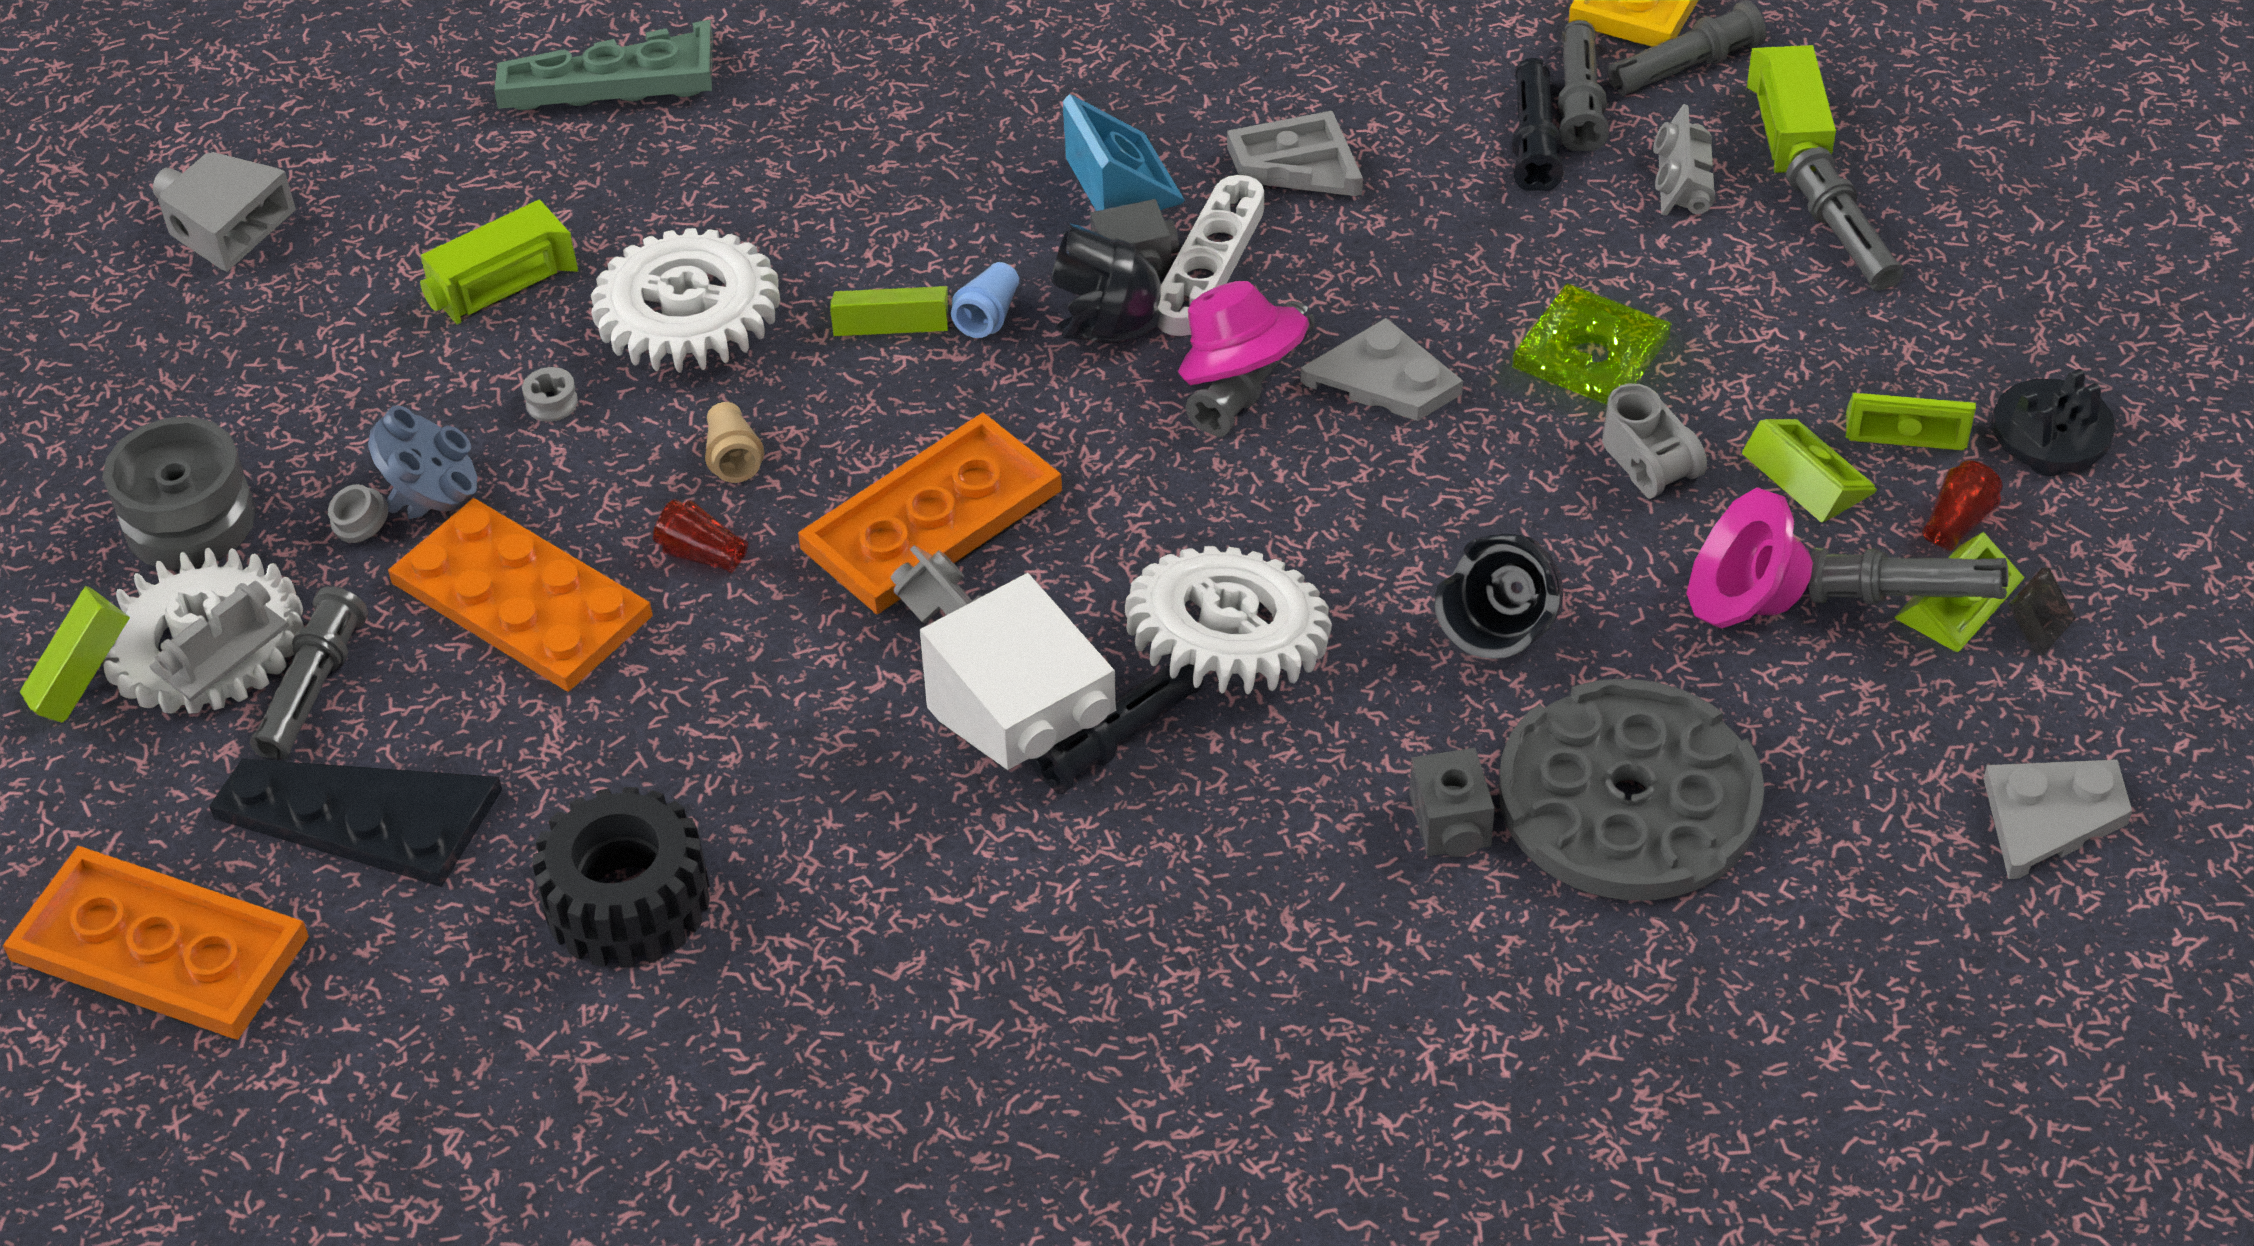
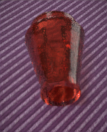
M1973 460L1963 461L1958 467L1949 469L1945 475L1930 518L1923 527L1922 533L1924 538L1948 551L1955 549L1965 535L2000 505V492L2002 491L2003 484L1996 472L1985 464Z
M677 499L671 500L661 512L653 531V541L663 546V553L665 555L721 568L729 573H733L745 557L748 549L747 540L735 535L693 500H688L685 503Z

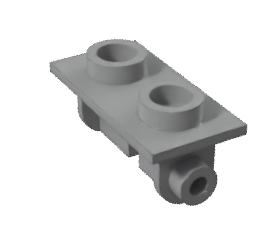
M1685 104L1682 105L1671 123L1665 122L1660 127L1654 141L1653 151L1659 155V171L1656 176L1655 188L1657 191H1660L1661 215H1668L1675 204L1688 208L1694 214H1702L1707 212L1715 202L1713 173L1709 172L1713 166L1712 137L1710 132L1702 125L1689 123V108Z
M914 545L910 550L920 562L914 567L907 562L896 569L891 576V580L896 584L894 593L904 601L923 623L929 621L940 609L948 615L982 597L978 595L974 600H971L961 589L958 583L964 578V575L940 550L932 556Z
M253 581L248 586L240 583L235 587V592L210 610L212 619L205 622L199 618L172 640L167 639L161 643L162 651L155 656L156 661L149 667L155 674L192 702L289 627V624L265 605L271 598L262 584L258 581Z

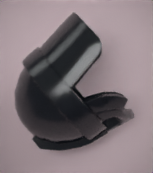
M1072 223L1068 224L1051 272V280L1055 286L1078 295L1067 307L1073 317L1064 319L1056 325L1055 329L1062 332L1063 338L1092 340L1104 344H1120L1139 339L1155 330L1160 316L1157 310L1161 298V284L1155 268L1141 253L1135 250V244L1117 238L1113 240Z
M1496 534L1471 540L1466 544L1464 548L1465 555L1459 561L1453 575L1437 586L1435 592V614L1444 633L1460 649L1481 658H1505L1526 649L1550 629L1560 612L1563 602L1562 577L1553 558L1539 545L1538 541L1531 537L1517 534ZM1516 582L1522 584V591L1517 590Z

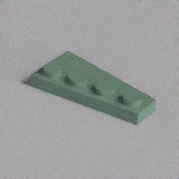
M711 20L692 23V33L673 37L669 36L667 28L646 32L647 42L624 47L617 45L615 39L597 42L581 56L572 57L569 51L563 49L497 63L494 88L498 109L514 107L518 110H531L540 105L568 103L573 106L590 104L595 100L620 98L624 101H638L647 96L674 94L679 97H689L703 91H712L713 34Z

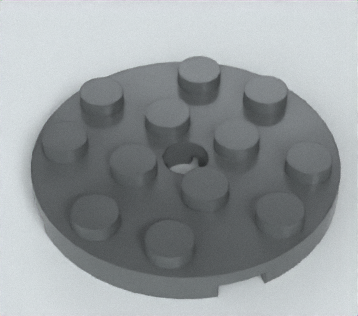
M1636 679L1599 680L1571 687L1570 696L1553 702L1545 708L1539 703L1519 721L1510 734L1501 757L1498 785L1499 803L1506 827L1520 849L1536 865L1559 881L1576 889L1607 898L1641 901L1680 896L1712 883L1733 868L1744 856L1756 835L1761 817L1764 798L1763 773L1759 759L1749 740L1741 741L1736 733L1722 721L1723 712L1700 697L1682 689L1652 681ZM1633 780L1642 784L1647 790L1643 793L1632 795L1631 800H1625V794L1614 785L1620 781Z

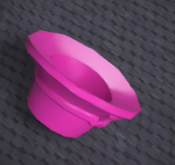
M1234 281L1219 285L1202 293L1191 302L1188 308L1192 348L1185 355L1178 373L1187 383L1194 385L1246 374L1278 361L1302 342L1309 327L1308 318L1294 307L1272 305L1249 281Z
M1756 487L1734 500L1712 528L1694 561L1686 592L1695 617L1722 629L1748 620L1754 614L1775 616L1789 610L1801 598L1811 579L1813 561L1807 548L1793 534L1794 519L1784 496Z

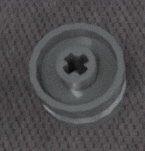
M192 416L164 418L140 426L119 440L106 458L102 478L130 552L148 565L156 566V562L161 561L167 570L180 569V553L185 552L194 568L202 566L205 561V549L207 547L214 553L216 561L220 560L229 553L231 548L235 549L240 546L253 528L256 507L243 474L244 470L231 435L215 422Z

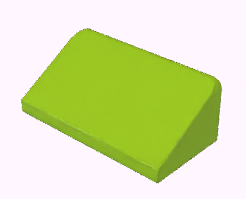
M947 286L834 291L830 305L833 335L851 336L948 331Z
M1853 393L1846 410V438L1849 441L1964 450L1968 446L1976 403Z
M1797 419L1760 420L1742 450V454L1821 523L1828 521L1877 491L1871 481Z
M1984 532L1960 545L1949 556V558L1962 559L2006 558L2008 565V587H2002L2006 588L2007 591L2005 599L2025 578ZM1913 596L1894 618L1953 651L1959 652L2005 599Z
M85 586L20 690L29 708L39 716L61 723L68 719L130 617L95 590Z

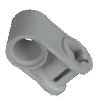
M1629 383L1621 385L1611 392L1608 397L1603 428V445L1647 498L1651 499L1662 494L1665 485L1685 476L1689 479H1695L1705 474L1707 458L1700 440L1692 430L1681 423L1654 390L1641 384Z

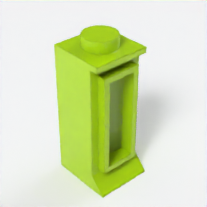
M1813 45L1752 48L1746 88L1757 93L1772 160H1775L1774 173H1786L1788 166L1794 158L1811 148L1822 147L1827 149L1832 155L1836 129ZM1811 166V167H1810V169L1812 170V172H1813V171H1816V167H1815V166Z
M540 199L420 255L426 276L425 279L420 281V285L428 304L434 311L444 309L456 324L462 322L460 316L466 313L470 315L556 274L557 270L579 272L571 233Z

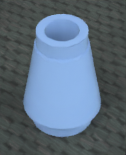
M1003 262L994 263L954 294L951 317L955 326L962 333L973 338H983L1001 329L1016 288L1019 285V276L1015 269Z

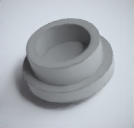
M359 484L347 486L340 490L329 504L328 516L331 528L344 542L357 543L375 535L385 523L388 516V503L380 492L373 488H367Z

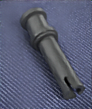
M1749 0L1738 2L1734 5L1733 11L1713 19L1710 16L1700 18L1692 26V30L1686 32V34L1646 49L1632 57L1610 64L1607 70L1609 82L1615 89L1623 86L1618 92L1624 97L1629 93L1639 90V88L1660 81L1704 61L1709 64L1721 63L1730 52L1747 45L1755 48L1765 42L1766 26L1764 19L1755 4Z
M1577 20L1568 23L1564 27L1566 32L1562 31L1561 33L1565 87L1561 90L1558 97L1559 113L1564 118L1561 121L1559 131L1563 145L1569 150L1595 151L1605 144L1609 136L1608 121L1603 116L1607 107L1606 92L1597 82L1595 28L1587 21ZM1574 125L1577 126L1578 137L1575 136Z
M1817 147L1806 150L1795 157L1788 166L1786 179L1793 189L1803 192L1809 201L1808 211L1816 221L1828 223L1843 244L1845 250L1867 278L1873 291L1896 286L1904 275L1903 267L1896 261L1879 237L1877 231L1871 226L1856 205L1857 190L1849 180L1841 178L1834 169L1835 159L1825 148ZM1811 166L1816 167V174L1810 169Z
M1288 301L1283 306L1294 307L1302 314L1308 310L1307 306L1297 301ZM1313 314L1306 317L1308 318L1309 327L1305 335L1314 328L1315 319ZM1287 354L1280 360L1246 374L1212 381L1205 389L1195 391L1187 399L1185 406L1191 422L1202 431L1216 437H1224L1234 427L1235 416L1243 407L1250 408L1259 400L1262 389L1261 383Z
M1814 548L1811 553L1813 566L1808 585L1813 603H1826L1829 597L1863 598L1866 604H1878L1880 601H1885L1887 596L1908 595L2005 599L2007 594L2006 588H2002L2008 587V565L2006 558L1887 557V554L1881 552L1880 549H1867L1864 555L1829 554L1827 548Z
M332 586L323 587L317 591L312 603L315 611L306 627L299 629L293 638L292 650L295 656L277 688L260 725L250 739L249 744L251 748L261 757L277 760L280 757L284 760L288 759L291 748L312 710L330 671H335L344 665L349 653L346 645L354 629L364 625L369 613L365 603L352 592Z

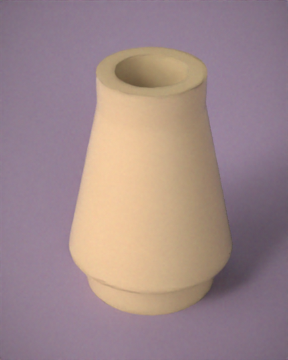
M730 402L718 403L707 413L706 464L712 473L726 482L739 483L752 478L760 468L764 458L763 444L743 418L741 410L737 405Z

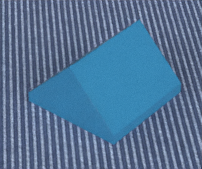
M1071 94L1064 99L1063 117L1066 159L1096 211L1156 199L1159 209L1162 210L1180 205L1185 201L1145 133Z

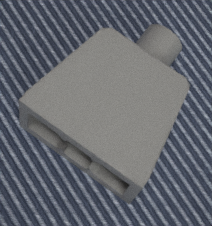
M215 152L204 154L184 173L172 168H164L157 174L153 183V193L159 198L158 201L169 234L226 272L296 210L285 171Z

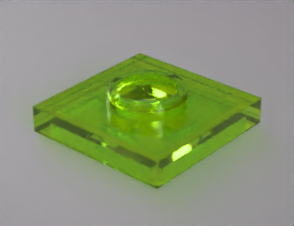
M1566 283L1514 351L1512 367L1607 405L1608 397L1614 389L1621 385L1637 383L1669 339L1671 323ZM1583 343L1600 344L1609 350L1608 359L1601 362H1592L1593 354L1581 352L1574 347Z

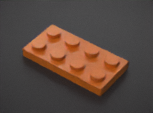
M982 412L799 531L800 549L878 615L901 599L894 593L896 584L891 580V576L896 569L907 562L913 567L920 562L910 550L914 545L932 556L940 550L955 563L1061 492V473Z
M475 498L471 499L388 569L392 584L567 692L574 688L653 616L649 601Z
M78 845L5 941L3 947L9 960L239 1040L305 944L309 935L302 920Z

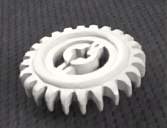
M687 228L684 234L680 236L674 230L666 231L663 234V239L660 240L653 236L643 239L644 246L641 248L635 245L628 246L623 250L625 258L614 257L607 264L608 270L600 273L596 279L598 287L591 294L593 321L599 328L602 341L605 343L611 341L613 351L617 356L622 355L625 345L628 344L631 362L634 365H638L641 354L649 350L652 367L655 371H658L661 359L666 353L672 354L675 368L679 373L683 370V360L687 353H692L695 356L702 370L706 369L707 350L711 348L719 353L724 363H727L729 360L727 342L730 340L738 343L740 349L747 353L749 341L746 330L753 331L758 339H763L765 329L762 317L768 324H773L775 322L774 308H777L780 304L777 273L771 269L770 259L758 253L755 245L749 242L740 244L739 237L733 234H727L723 238H719L718 230L709 229L703 235H698L696 228ZM706 273L717 277L725 284V287L709 284ZM644 300L659 302L662 314L653 311L644 303Z
M1204 546L1203 553H1198L1193 548H1188L1180 551V558L1173 554L1161 557L1159 564L1153 563L1142 570V576L1137 577L1131 583L1130 594L1127 596L1125 603L1127 632L1129 635L1136 634L1135 646L1137 651H1143L1147 644L1152 642L1150 650V663L1152 666H1156L1163 655L1172 654L1170 677L1173 679L1176 678L1181 667L1189 663L1194 665L1193 684L1195 688L1200 686L1203 676L1210 670L1216 671L1219 680V691L1221 693L1225 692L1232 674H1239L1244 681L1245 693L1250 694L1254 686L1255 675L1258 672L1267 678L1269 690L1274 691L1279 681L1280 668L1287 671L1289 682L1294 684L1300 674L1301 661L1304 670L1310 673L1315 667L1316 660L1324 656L1332 623L1328 617V605L1319 597L1320 592L1313 584L1304 583L1305 576L1297 570L1284 571L1285 563L1280 560L1273 559L1266 562L1263 561L1262 553L1252 551L1246 556L1241 554L1239 548L1228 547L1226 552H1220L1215 546ZM1189 600L1201 608L1199 623L1186 611L1185 603ZM1259 602L1271 612L1273 622L1267 624L1257 616Z
M207 547L205 549V561L200 569L194 568L185 552L180 553L181 567L180 574L173 575L165 568L161 561H157L156 570L159 583L156 585L146 582L140 574L135 573L134 581L140 595L139 598L129 597L125 591L117 589L116 597L119 606L130 619L105 657L102 665L104 666L107 680L118 686L121 696L128 699L137 698L141 707L153 708L160 704L162 712L174 713L181 705H185L188 714L199 713L203 704L210 703L214 710L224 708L226 698L232 697L240 702L248 698L247 688L263 689L269 684L266 674L281 673L287 667L284 657L294 655L292 641L296 632L304 627L301 619L303 606L296 595L292 581L288 577L282 578L278 567L274 563L268 565L267 573L264 575L261 560L255 553L250 556L249 566L243 570L239 555L233 548L229 550L228 562L223 567H218L214 553ZM253 581H258L267 590L271 598L265 605L287 621L289 627L192 702L150 669L149 666L156 661L155 656L160 653L158 644L167 627H169L174 638L199 618L208 622L213 618L210 610L235 592L236 586L240 583L248 586Z

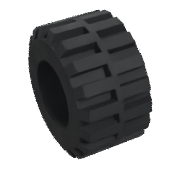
M624 787L622 793L611 794L610 788L596 791L597 797L588 801L581 796L569 803L571 811L566 814L558 811L549 820L551 831L540 832L536 841L538 853L533 854L532 866L547 925H550L552 936L559 945L566 942L568 953L580 960L589 952L592 965L602 967L607 966L609 958H618L620 968L635 967L634 957L645 954L649 963L663 958L661 948L667 944L676 951L686 943L684 929L692 932L698 930L703 922L701 911L708 910L710 901L708 875L698 829L693 818H687L685 808L677 801L666 804L665 795L651 790L646 795H640L638 787ZM629 867L647 869L639 876L620 883L597 882L606 874L618 869Z

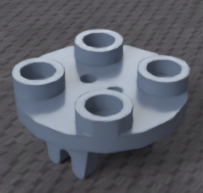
M397 405L392 406L370 430L368 447L373 462L386 481L394 487L386 500L388 512L396 513L403 506L409 505L407 507L408 519L422 517L430 509L443 512L461 509L475 494L478 477L472 460L467 455L471 450V444L466 435L453 426L440 427L422 416L414 415L409 409Z

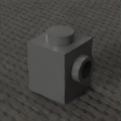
M1156 199L1090 212L1091 231L1113 240L1117 238L1135 244V250L1141 253L1155 268L1158 277L1168 274L1172 266L1171 254L1179 252V240L1173 220L1164 221Z
M1476 748L1411 757L1409 796L1427 856L1447 853L1451 856L1461 857L1472 854L1479 848L1490 847L1492 844L1494 805Z

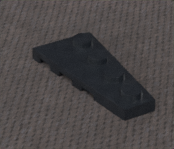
M242 758L209 807L215 820L442 887L500 795L502 787L499 777Z

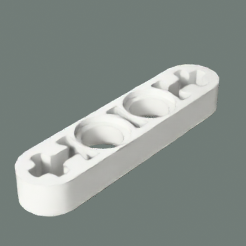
M1234 175L1222 179L1215 186L1161 285V298L1157 310L1160 316L1157 326L1163 332L1174 336L1191 335L1188 319L1189 307H1183L1180 312H1177L1184 302V295L1189 297L1191 304L1202 293L1219 285L1226 284L1263 216L1264 189L1257 179L1246 175ZM1240 198L1241 200L1236 207V214L1230 212V203L1235 204ZM1222 232L1230 234L1234 238L1225 242H1213L1208 240L1207 236ZM1199 268L1208 269L1214 273L1212 276L1203 279L1192 278L1187 275L1188 272Z

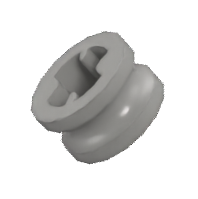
M556 367L541 368L532 372L523 382V396L526 400L527 412L531 417L539 421H558L569 416L576 409L578 404L577 393L575 392L574 379L568 371ZM553 391L555 394L553 397L547 398L546 394H544Z

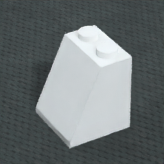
M1029 573L920 629L927 708L939 722L1007 770L1027 759H1034L1044 755L1054 744L1082 729L1097 726L1109 714L1116 711L1115 670Z

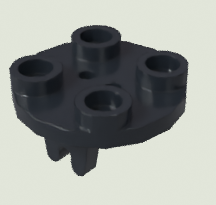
M2082 369L2068 373L2065 380L2036 378L2015 384L2000 395L1993 411L1991 430L2006 452L2024 464L2030 465L2031 469L2038 474L2056 476L2063 471H2073L2091 466L2107 454L2115 434L2113 413L2100 397V386L2094 383L2085 387V373Z

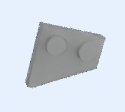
M1333 111L1227 131V148L1238 175L1250 176L1257 179L1262 185L1350 196L1362 195L1363 177Z
M1387 318L1301 367V382L1307 387L1317 389L1320 383L1349 392V400L1368 406H1383L1394 414L1417 421L1462 395L1463 380Z
M2118 760L1986 766L1983 779L2008 879H2019L2029 874L2032 865L2057 853L2060 857H2063L2083 847L2084 842L2089 838L2096 836L2104 837L2129 823L2132 809Z

